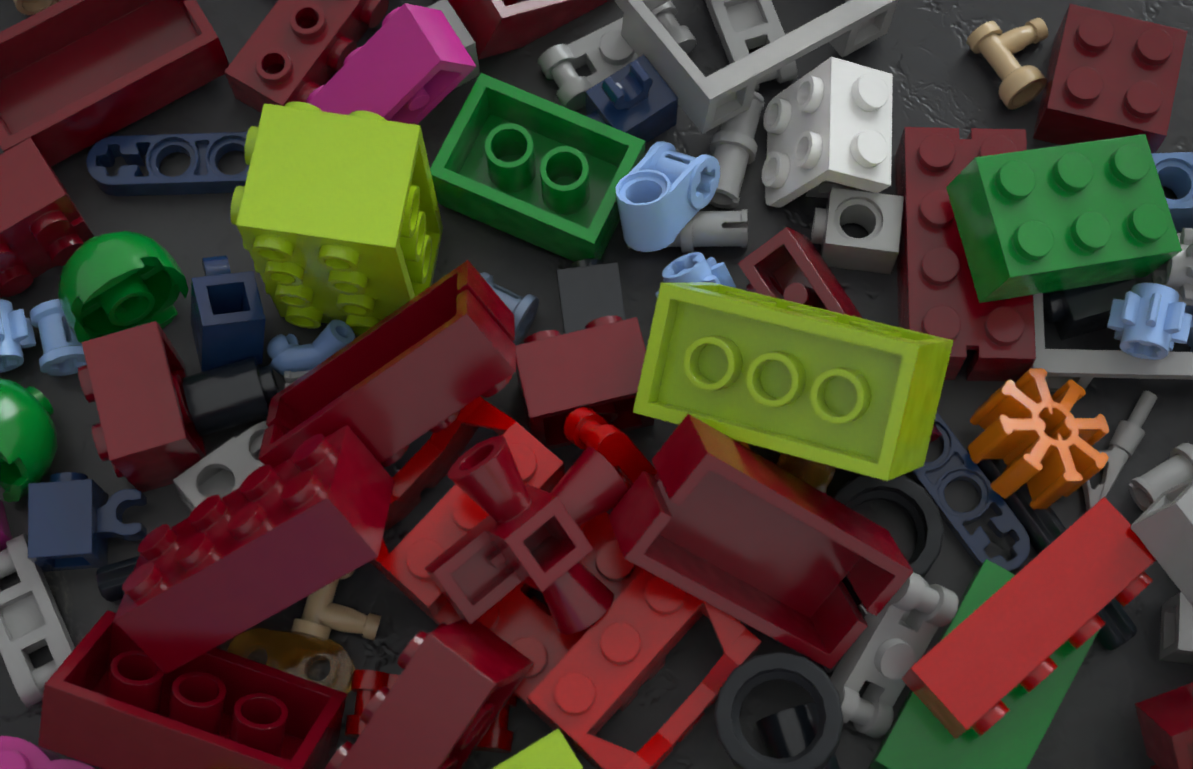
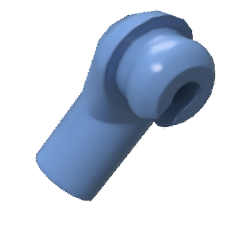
M335 319L310 344L299 345V340L295 335L288 334L285 337L284 334H279L272 338L267 345V354L272 359L271 367L283 376L284 371L312 370L353 341L355 333L347 323Z

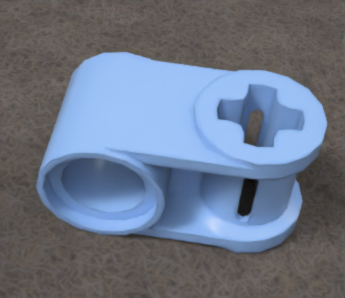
M657 141L653 144L645 157L629 174L620 179L616 185L617 204L626 244L636 251L653 252L666 248L673 243L679 232L714 197L720 179L718 160L714 156L707 154L696 158L677 152L675 146L665 141Z

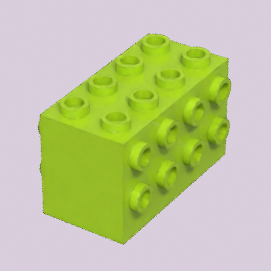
M288 102L285 106L264 103L259 127L251 126L247 133L245 162L250 166L245 186H237L234 190L230 211L231 223L237 226L243 239V247L249 251L254 261L255 271L260 273L265 284L266 294L271 296L281 317H285V320L290 324L311 329L319 328L321 323L329 324L332 320L337 319L347 323L355 335L360 336L432 285L443 224L421 126L387 121L384 117L369 111H353L349 115L322 112L318 107L305 102Z

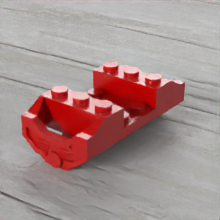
M479 396L463 407L458 417L448 427L433 433L418 452L393 476L395 482L384 532L407 517L421 502V492L424 488H434L448 474L451 466L459 458L479 427L493 429L499 436L505 437L525 485L529 484L550 493L565 475L564 462L517 421ZM455 484L390 554L382 538L379 556L371 560L370 563L438 625L443 622L449 625L459 621L461 617L427 573L425 567L489 516V514ZM604 512L578 526L594 548L579 562L614 593V601L611 607L598 621L577 633L561 634L557 629L550 610L535 596L530 600L525 595L532 587L524 582L516 586L477 620L534 662L513 694L554 731L559 728L567 743L596 769H657L672 752L676 743H681L704 717L705 713L703 711L717 701L719 690L732 671L751 659L757 653L762 641L752 634L738 619L624 559L609 521V514ZM704 614L710 619L724 654L660 730L637 753L596 737L595 735L615 712L618 709L624 711L638 695L639 688L647 679L651 681L665 665L666 655Z

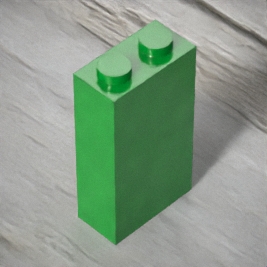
M986 559L974 573L958 602V609L954 618L945 626L935 646L1015 575ZM1099 630L1077 650L1068 640L1050 655V658L1058 667L1029 693L1020 683L1001 699L1010 710L981 736L970 727L955 739L913 691L910 690L868 769H1027Z

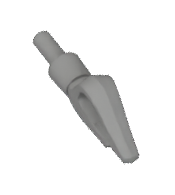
M1143 391L1129 419L1119 422L1108 445L1109 448L1098 451L1099 453L1105 452L1109 459L1103 468L1101 484L1096 485L1092 489L1090 480L1082 485L1087 511L1103 497L1107 498L1128 458L1133 455L1143 439L1145 431L1142 429V426L1158 398L1154 393Z

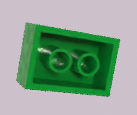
M480 73L439 150L430 171L438 204L573 262L583 259L601 260L620 221L616 185L620 179L629 174L645 157V140Z
M1146 134L975 157L946 187L979 303L1146 277L1182 251Z

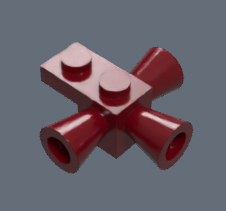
M503 436L491 437L478 443L456 460L448 472V477L485 510L489 516L428 564L425 570L461 619L471 625L516 586L524 582L542 592L557 629L561 634L577 633L598 621L611 607L614 601V593L579 562L594 548L578 526L614 508L628 491L625 482L609 461L595 449L587 447L555 488L548 493L529 484H524L506 439Z

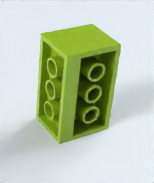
M713 282L661 283L633 413L678 425L687 414H690L731 439L889 481L924 466L954 340Z

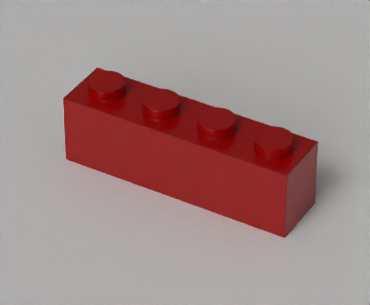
M1105 497L925 654L901 678L955 739L970 727L979 736L983 735L1010 710L1001 700L1019 683L1028 693L1058 667L1050 658L1053 652L1067 640L1077 650L1106 624L1097 613L1113 598L1124 607L1153 582L1145 570L1156 559L1131 529V524Z

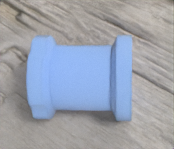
M49 300L33 307L29 312L30 321L34 327L39 329L43 355L39 358L40 371L50 376H65L78 373V367L86 365L82 344L78 342L68 325L60 300Z

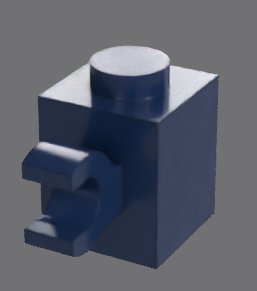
M644 54L585 91L587 117L645 140V144L677 124L678 97Z
M226 255L202 258L205 276L191 279V328L201 372L255 356L258 364H262L265 315L254 271L231 273Z
M76 472L56 473L50 476L49 482L29 484L28 559L45 572L100 568L108 565V538L136 541L147 536V529L142 523L124 524L122 522L124 511L131 506L147 505V497L139 490L123 489L114 493L108 499V494L93 479H88L87 475Z

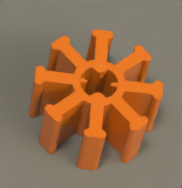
M1030 368L1016 382L1011 379L1007 380L975 410L970 418L972 425L978 424L984 429L968 445L972 462L978 464L982 459H1003L1007 467L991 483V488L1001 497L1007 499L1027 483L1032 499L1030 502L1032 509H1047L1062 496L1068 497L1102 470L1109 459L1105 452L1099 453L1092 447L1109 433L1105 416L1098 414L1095 418H1074L1070 411L1074 404L1086 394L1085 389L1070 379L1051 396L1045 379L1047 371L1043 368Z

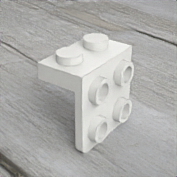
M830 57L780 92L769 102L763 120L764 128L767 131V158L762 168V182L766 186L765 202L767 205L781 208L825 180L873 193H879L891 186L893 74Z

